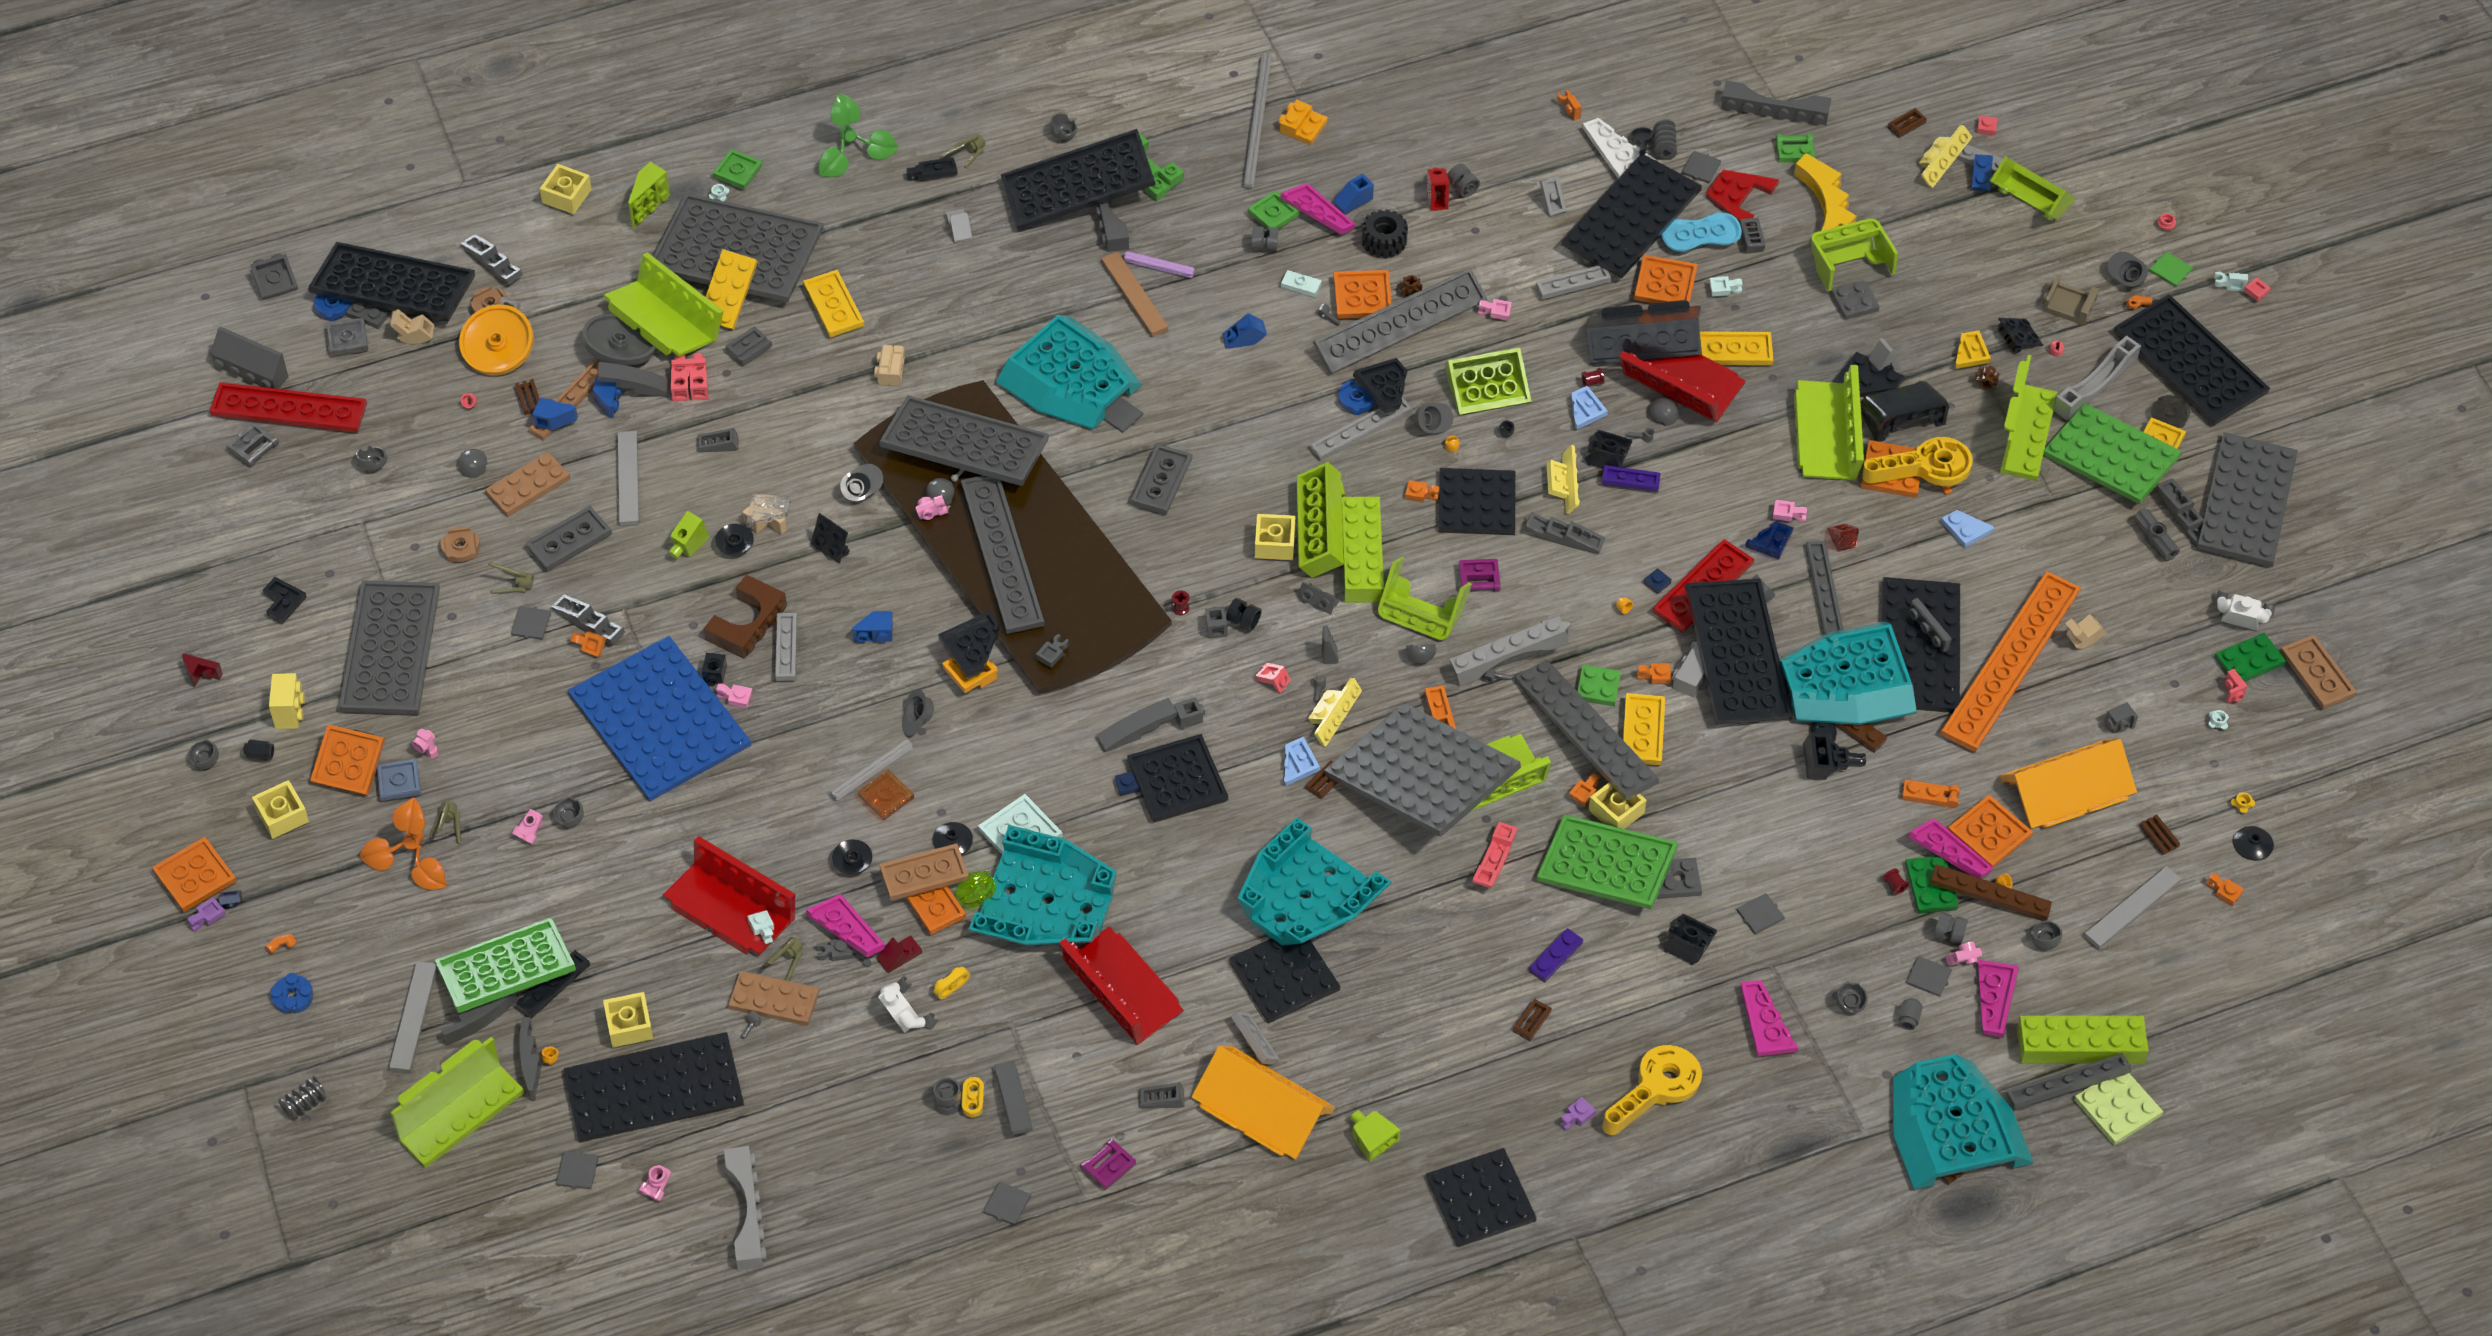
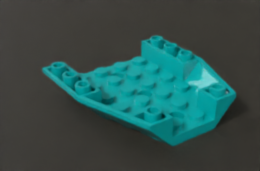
M1057 315L1012 354L996 381V384L1037 412L1092 430L1105 419V409L1121 394L1125 393L1131 396L1142 386V383L1110 342L1073 317ZM1043 347H1051V349L1044 350ZM1071 366H1079L1078 369H1072V368H1070V367H1071ZM1099 385H1107L1108 387H1106V388H1100V387H1098V386H1099Z
M1880 622L1829 632L1779 658L1783 675L1786 677L1791 692L1792 709L1796 721L1861 725L1917 713L1912 682L1890 623ZM1885 658L1887 661L1879 662L1877 659ZM1842 665H1846L1849 668L1846 670H1842L1839 667ZM1808 673L1811 676L1803 677L1801 674Z
M1297 817L1259 852L1237 898L1250 923L1281 945L1301 944L1355 919L1392 883V881L1377 871L1370 877H1367L1311 839L1312 827ZM1331 871L1334 875H1326L1324 872ZM1305 894L1308 895L1310 898L1303 899L1300 897V895ZM1282 918L1284 922H1277L1275 919Z
M1008 825L1002 841L1004 847L1003 854L980 913L975 912L969 931L1023 945L1059 944L1064 938L1070 943L1092 942L1100 934L1113 900L1117 871L1064 838ZM1009 887L1016 889L1013 894H1006L1005 890ZM1046 897L1054 899L1050 904H1045L1043 900ZM1084 907L1092 908L1090 913L1084 914L1081 912Z
M1956 1054L1916 1062L1893 1077V1137L1913 1190L1934 1186L1937 1177L2005 1162H2011L2013 1168L2033 1164L2032 1157L2012 1108L1971 1060ZM1940 1074L1946 1076L1947 1080L1940 1081L1937 1079L1936 1076ZM1957 1110L1961 1115L1958 1117L1953 1116L1950 1111ZM1967 1145L1972 1146L1975 1151L1967 1152L1964 1147Z

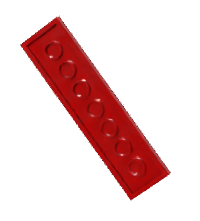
M219 382L210 414L217 417L358 433L367 406V400L363 398Z

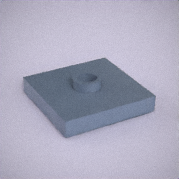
M417 759L377 765L381 801L421 795Z

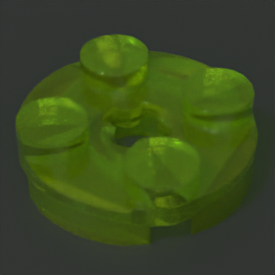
M988 871L968 873L969 880L959 884L956 896L964 906L968 908L981 906L984 904L983 900L987 897L990 899L994 895L997 885Z

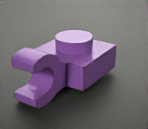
M213 897L196 908L197 914L188 918L190 922L189 927L195 932L202 927L204 922L210 925L225 916V910Z
M1581 1097L1567 1108V1114L1561 1118L1563 1122L1560 1125L1565 1130L1569 1129L1576 1122L1582 1126L1596 1115V1109Z

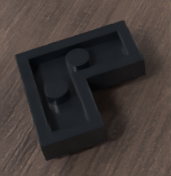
M274 577L263 589L264 595L276 600L266 611L267 616L282 624L307 598L305 592L277 577Z

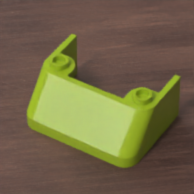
M2006 156L1990 180L1999 186L1997 190L2006 195L2010 192L2044 212L2043 216L2051 221L2054 218L2058 220L2076 199L2069 192Z
M1875 219L1857 221L1815 232L1812 235L1811 246L1816 271L1828 291H1832L1833 275L1835 273L1834 264L1866 257L1872 264L1885 263L1891 274H1896L1898 252L1879 221Z
M1400 557L1393 561L1378 607L1380 616L1439 640L1449 637L1464 611L1472 583L1468 582L1462 586L1457 598L1452 597L1448 599L1444 608L1410 596L1411 584L1409 580L1399 576L1405 558Z

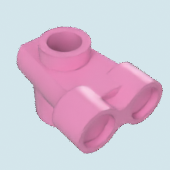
M942 495L934 497L933 500L930 497H923L919 499L918 506H916L920 519L930 520L935 515L940 514L941 516L949 513Z
M420 729L417 732V737L412 741V746L420 753L426 752L427 756L431 759L438 756V750L433 741L435 735L429 730Z
M530 809L520 825L515 826L512 834L533 844L537 837L535 835L536 831L542 827L543 815ZM534 818V821L529 824V820Z
M1974 941L1964 943L1958 946L1960 951L1946 956V962L1949 966L1961 962L1970 965L1978 962L1977 958L1982 957V951L1980 947L1976 948Z
M661 1165L652 1167L649 1171V1179L646 1183H642L638 1191L660 1202L665 1194L663 1190L672 1172Z

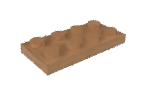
M546 452L486 488L485 492L498 508L509 517L570 480V474L549 452Z
M2315 635L2281 647L2280 653L2322 710L2356 696L2357 691Z
M957 843L879 864L891 901L969 880Z
M740 971L728 1007L730 1010L748 1014L754 1010L762 1017L808 1026L820 990L814 986Z

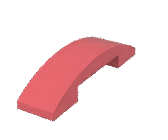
M1498 822L1486 855L1475 873L1473 883L1488 888L1494 886L1512 847L1518 830L1517 827Z

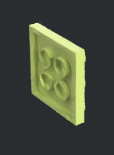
M2130 1073L2094 1084L2077 1094L2074 1098V1101L2113 1145L2118 1144L2163 1114V1110Z

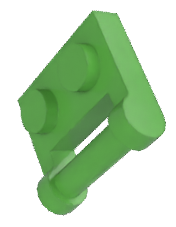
M1812 133L1788 136L1776 134L1779 163H1797L1806 153L1815 158ZM1806 142V144L1783 145V143Z

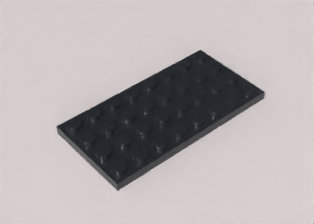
M1138 129L1001 174L1018 231L1156 185Z
M1639 155L1562 239L1561 245L1622 279L1702 190V185L1647 155Z
M336 242L308 286L309 293L395 311L399 309L401 312L419 316L423 315L449 322L473 281L475 270Z
M2170 294L2114 327L2113 331L2121 339L2127 335L2140 344L2139 356L2213 426L2269 393L2270 387Z
M1883 577L1882 622L1890 623L1893 628L1912 682L1916 710L1954 713L1960 703V583ZM1918 598L1952 638L1949 650L1942 652L1939 647H1935L1929 635L1921 630L1920 624L1910 617L1909 610L1912 600ZM1881 658V662L1887 661L1885 658Z
M1761 579L1686 583L1685 591L1716 725L1791 719L1793 714Z
M727 1032L563 1068L579 1143L744 1106Z

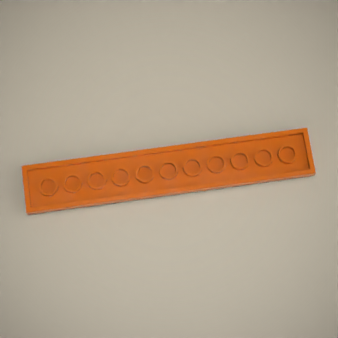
M2046 571L1942 729L1941 736L1976 753L2075 601L2081 587Z

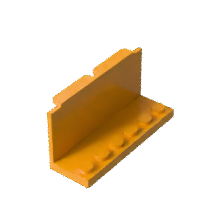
M2121 738L2105 739L2000 775L2002 783L2009 782L2010 785H2017L2030 829L2040 825L2041 828H2046L2082 816L2085 813L2128 800V795L2137 793Z
M1229 1045L1218 1046L1192 1095V1098L1201 1103L1200 1108L1230 1126L1243 1131L1245 1135L1281 1156L1287 1154L1294 1159H1297L1319 1116L1332 1114L1335 1106L1239 1049Z

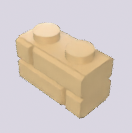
M883 345L881 352L877 353V363H879V366H875V377L878 378L879 385L901 386L905 360V349L903 346Z

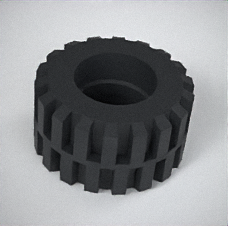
M1381 209L1378 212H1371V215L1366 216L1362 226V245L1364 249L1369 251L1371 255L1375 254L1378 258L1380 256L1384 258L1391 256L1392 258L1395 257V254L1399 255L1401 250H1404L1407 245L1408 225L1406 219H1403L1401 214L1397 215V212H1390L1387 209L1386 211Z

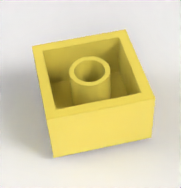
M560 164L556 165L540 187L542 203L571 214L576 213L592 190L590 175Z
M1257 514L1255 558L1293 560L1295 516Z
M296 673L272 674L269 708L275 729L299 728L300 720H303L301 705L305 704L302 683L298 681Z
M289 780L252 797L256 812L272 839L309 822L306 809Z
M1608 783L1590 797L1588 810L1603 824L1625 829L1645 813L1647 800L1641 794L1625 800Z
M644 992L603 1000L612 1048L653 1039Z

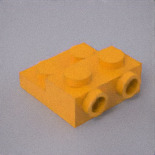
M1296 100L1294 104L1290 103L1288 105L1287 114H1282L1279 118L1280 133L1312 145L1327 124L1328 117L1312 111L1311 105Z
M952 658L942 663L943 669L964 693L977 686L983 688L997 680L998 669L989 660L984 672L967 680Z

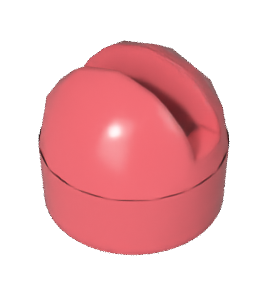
M2054 340L2049 346V353L2056 357L2061 356L2064 352V344L2061 341Z
M466 393L461 397V404L465 408H472L477 403V397L472 393Z

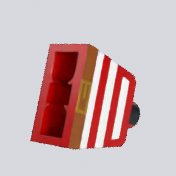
M1434 167L1427 170V194L1430 211L1446 210L1449 207V179L1445 168ZM1436 191H1439L1441 195L1436 197Z

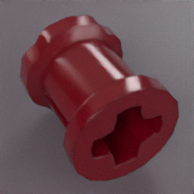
M1601 368L1588 373L1584 371L1581 374L1584 387H1590V385L1598 383L1602 385L1605 382Z
M1183 590L1176 591L1172 596V611L1176 615L1183 616L1189 612V594Z
M1897 868L1889 870L1883 876L1884 882L1889 883L1895 895L1903 893L1909 886V883L1904 881L1899 875Z

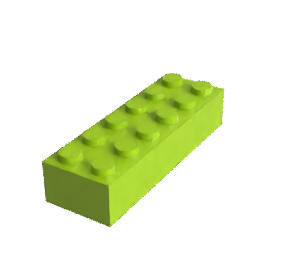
M1326 462L1297 475L1299 568L1311 578L1344 565L1341 472L1329 462Z
M1342 497L1345 603H1380L1384 591L1380 497Z
M2020 1016L2017 1025L2021 1064H2090L2121 1053L2124 1054L2129 1064H2145L2149 1052L2144 1016Z

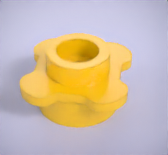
M2241 792L2237 795L2236 799L2231 800V805L2236 806L2241 813H2247L2250 807L2255 806V801L2252 800L2248 793Z

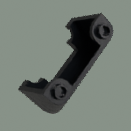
M1919 381L1915 384L1873 395H1866L1860 403L1861 414L1875 441L1878 442L1885 441V435L1889 431L1895 433L1897 426L1928 419L1929 423L1934 421L1937 427L1946 425L1949 411L1947 400L1925 381Z

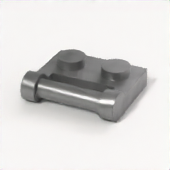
M253 423L227 445V449L251 468L256 464V460L272 447L275 448L279 442L270 433L256 423ZM264 440L267 441L252 455H248V453L251 452L255 447H257L261 442H263Z

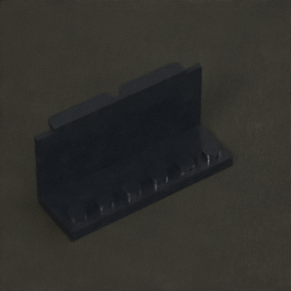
M1687 300L1650 303L1648 310H1643L1639 304L1604 307L1601 310V315L1590 316L1587 325L1590 364L1620 362L1619 356L1622 351L1628 354L1633 353L1640 360L1701 355L1702 347L1699 327L1701 305L1690 306Z

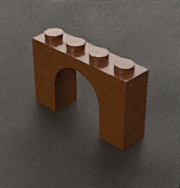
M747 574L736 587L737 599L756 608L760 612L759 616L751 623L736 625L714 615L703 628L706 641L745 659L748 653H752L755 644L759 639H763L766 630L775 623L777 613L784 612L787 607L786 594Z

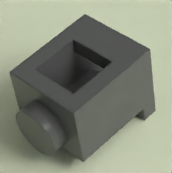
M1224 606L1206 608L1205 618L1208 638L1228 636Z
M1196 697L1174 704L1177 711L1175 719L1180 730H1184L1186 726L1203 722L1205 709L1202 704H1199Z
M2126 702L2107 711L2104 721L2105 726L2112 733L2124 731L2129 726L2133 729L2135 728L2138 715Z

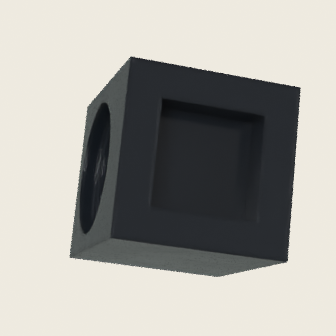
M706 653L702 669L703 680L710 685L723 684L727 668L725 654Z

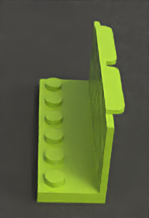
M648 252L642 254L636 282L606 293L603 296L609 302L608 308L610 312L633 330L640 328L641 336L665 355H669L672 351L680 357L717 341L723 310Z
M2028 355L2026 361L2019 362L2013 393L2017 394L2018 397L2011 398L2004 428L2010 432L2000 473L2037 481L2057 392L2025 385L2031 355Z
M1850 365L1848 372H1845L1843 383L1798 380V389L1794 393L1798 469H1802L1803 477L1856 481L1864 462L1858 365Z
M1522 734L1511 738L1508 735L1488 743V746L1520 761L1521 768L1473 810L1545 782L1551 766L1549 757L1535 759Z
M492 1037L483 1043L479 1040L471 1041L442 1063V1072L440 1074L430 1072L398 1097L401 1105L394 1109L391 1115L399 1142L424 1168H427L525 1093L524 1089L500 1065L495 1042Z

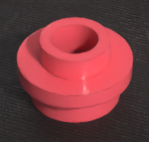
M2164 213L2158 218L2157 223L2161 229L2172 230L2176 225V220L2172 214Z

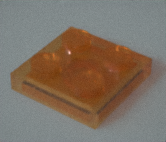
M889 769L858 791V796L883 820H886L914 799V793Z

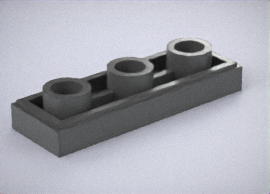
M1918 598L1912 600L1909 610L1910 617L1920 624L1921 630L1929 635L1935 647H1939L1942 652L1949 650L1952 638Z

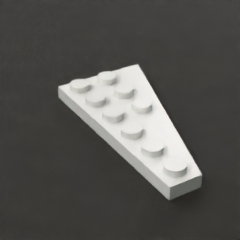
M1599 118L1583 123L1582 129L1615 176L1619 178L1640 155L1639 147L1636 145L1632 146L1628 143V139L1624 136L1620 137L1614 132L1612 127Z

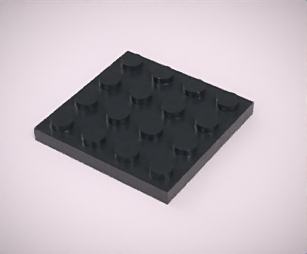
M1440 468L1439 533L1515 535V470Z
M1202 734L1127 755L1128 764L1134 773L1153 822L1228 800L1227 791Z
M1271 938L1229 957V963L1268 1024L1340 991L1339 983L1311 940L1301 944L1281 945Z
M1505 1148L1426 1173V1179L1457 1247L1536 1222L1537 1217Z

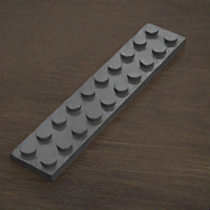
M1468 268L1314 340L1313 344L1331 375L1478 306L1480 300L1487 301L1488 299L1471 268Z
M984 475L961 480V486L1006 634L1044 626V619L1001 480Z
M1548 660L1515 675V682L1625 800L1659 784V778Z

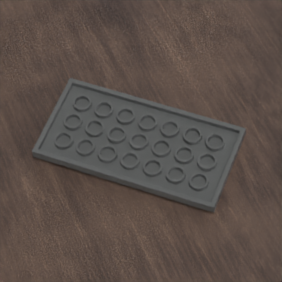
M907 395L882 436L880 447L1023 486L1048 442L1049 434Z
M2223 432L2197 549L2273 567L2298 450Z
M362 580L340 698V712L419 714L440 591L439 583Z

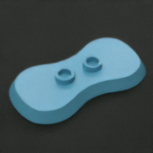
M1714 213L1699 220L1675 219L1663 232L1662 238L1671 250L1686 252L1702 245H1731L1739 240L1742 230L1739 221L1733 215Z

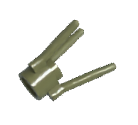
M976 134L971 138L954 144L955 148L941 154L940 157L943 158L967 147L969 151H975V154L965 165V168H968L976 157L984 152L982 147L985 146V141L980 134Z
M492 562L488 563L489 566L516 576L515 584L519 585L516 588L491 590L492 594L508 592L525 593L526 588H532L534 574L520 572Z
M444 801L441 803L440 811H438L436 821L429 835L430 839L433 838L437 827L438 831H441L444 822H451L455 819L457 843L461 844L460 812L456 811L457 805L454 802Z
M794 937L789 938L781 949L771 956L763 966L766 967L772 964L782 954L789 959L794 957L785 979L789 981L798 960L803 955L800 952L803 948L802 943Z

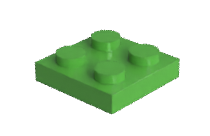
M730 149L714 170L713 178L745 190L763 164L758 159Z
M1276 190L1248 208V213L1266 229L1268 227H1278L1280 229L1299 216V211L1294 206L1280 199L1281 195Z
M1582 665L1578 693L1589 703L1615 707L1621 671Z

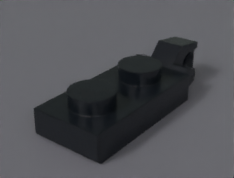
M954 157L919 162V165L906 168V175L908 181L917 179L927 180L958 175V170Z

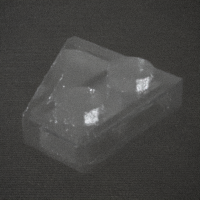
M752 493L746 521L747 527H753V523L760 521L767 523L774 519L788 517L791 503L790 497Z

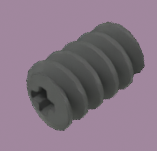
M1668 119L1659 120L1653 127L1654 153L1658 158L1664 160L1672 159L1677 155L1676 125Z
M313 1076V1081L310 1079L306 1080V1086L300 1084L299 1091L293 1089L292 1095L287 1093L285 1094V1100L280 1098L278 1102L288 1117L292 1115L297 1119V1111L305 1114V1106L312 1109L311 1102L313 1101L318 1105V1097L320 1096L325 1100L326 1095L320 1082Z

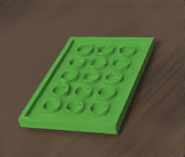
M2084 403L2043 450V455L2141 504L2181 457L2182 451Z
M1564 814L1537 875V881L1652 910L1678 849V842Z
M552 917L435 960L458 1013L468 1011L474 1007L487 1004L576 970L575 964Z

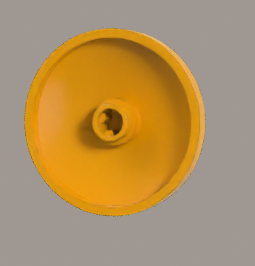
M491 305L475 312L465 322L459 338L460 351L467 364L479 373L494 376L509 373L521 366L529 357L534 344V332L529 320L521 311L508 305Z

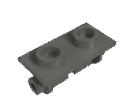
M1302 582L1298 598L1332 614L1333 607L1339 603L1337 596L1323 592L1311 583Z

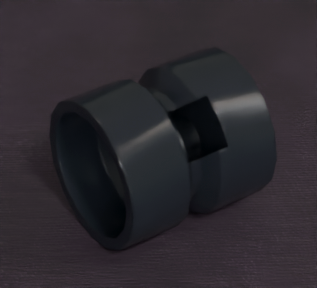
M1235 598L1227 610L1226 620L1236 625L1240 623L1242 628L1252 631L1260 620L1262 610L1252 604L1248 606L1246 601Z

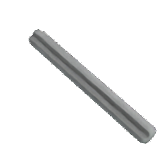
M905 739L831 791V796L838 801L913 748L912 743Z

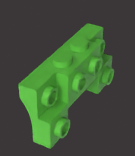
M1139 133L1144 150L1146 151L1149 149V141ZM1147 157L1156 185L1143 190L1157 202L1171 188L1184 180V172L1173 162L1161 169Z

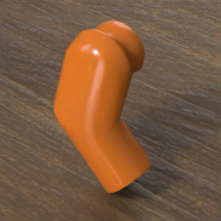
M2134 295L2127 300L2126 305L2129 309H2136L2141 305L2150 306L2153 298Z
M290 933L275 937L265 948L272 954L283 944H286L288 948L293 947L297 940Z

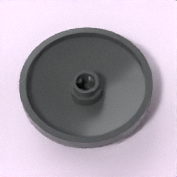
M613 313L595 316L583 328L582 342L587 351L607 363L625 366L637 365L648 361L656 351V347L641 336L640 328L633 330Z

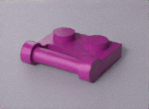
M1498 559L1459 560L1461 587L1467 584V580L1493 579V582H1474L1470 590L1494 589V591H1500Z
M1110 1139L1106 1142V1146L1088 1161H1083L1080 1164V1168L1107 1190L1136 1165V1160L1117 1142ZM1110 1152H1114V1154L1111 1157H1109L1105 1162H1103L1098 1168H1094V1166L1097 1163H1099L1103 1158H1105Z

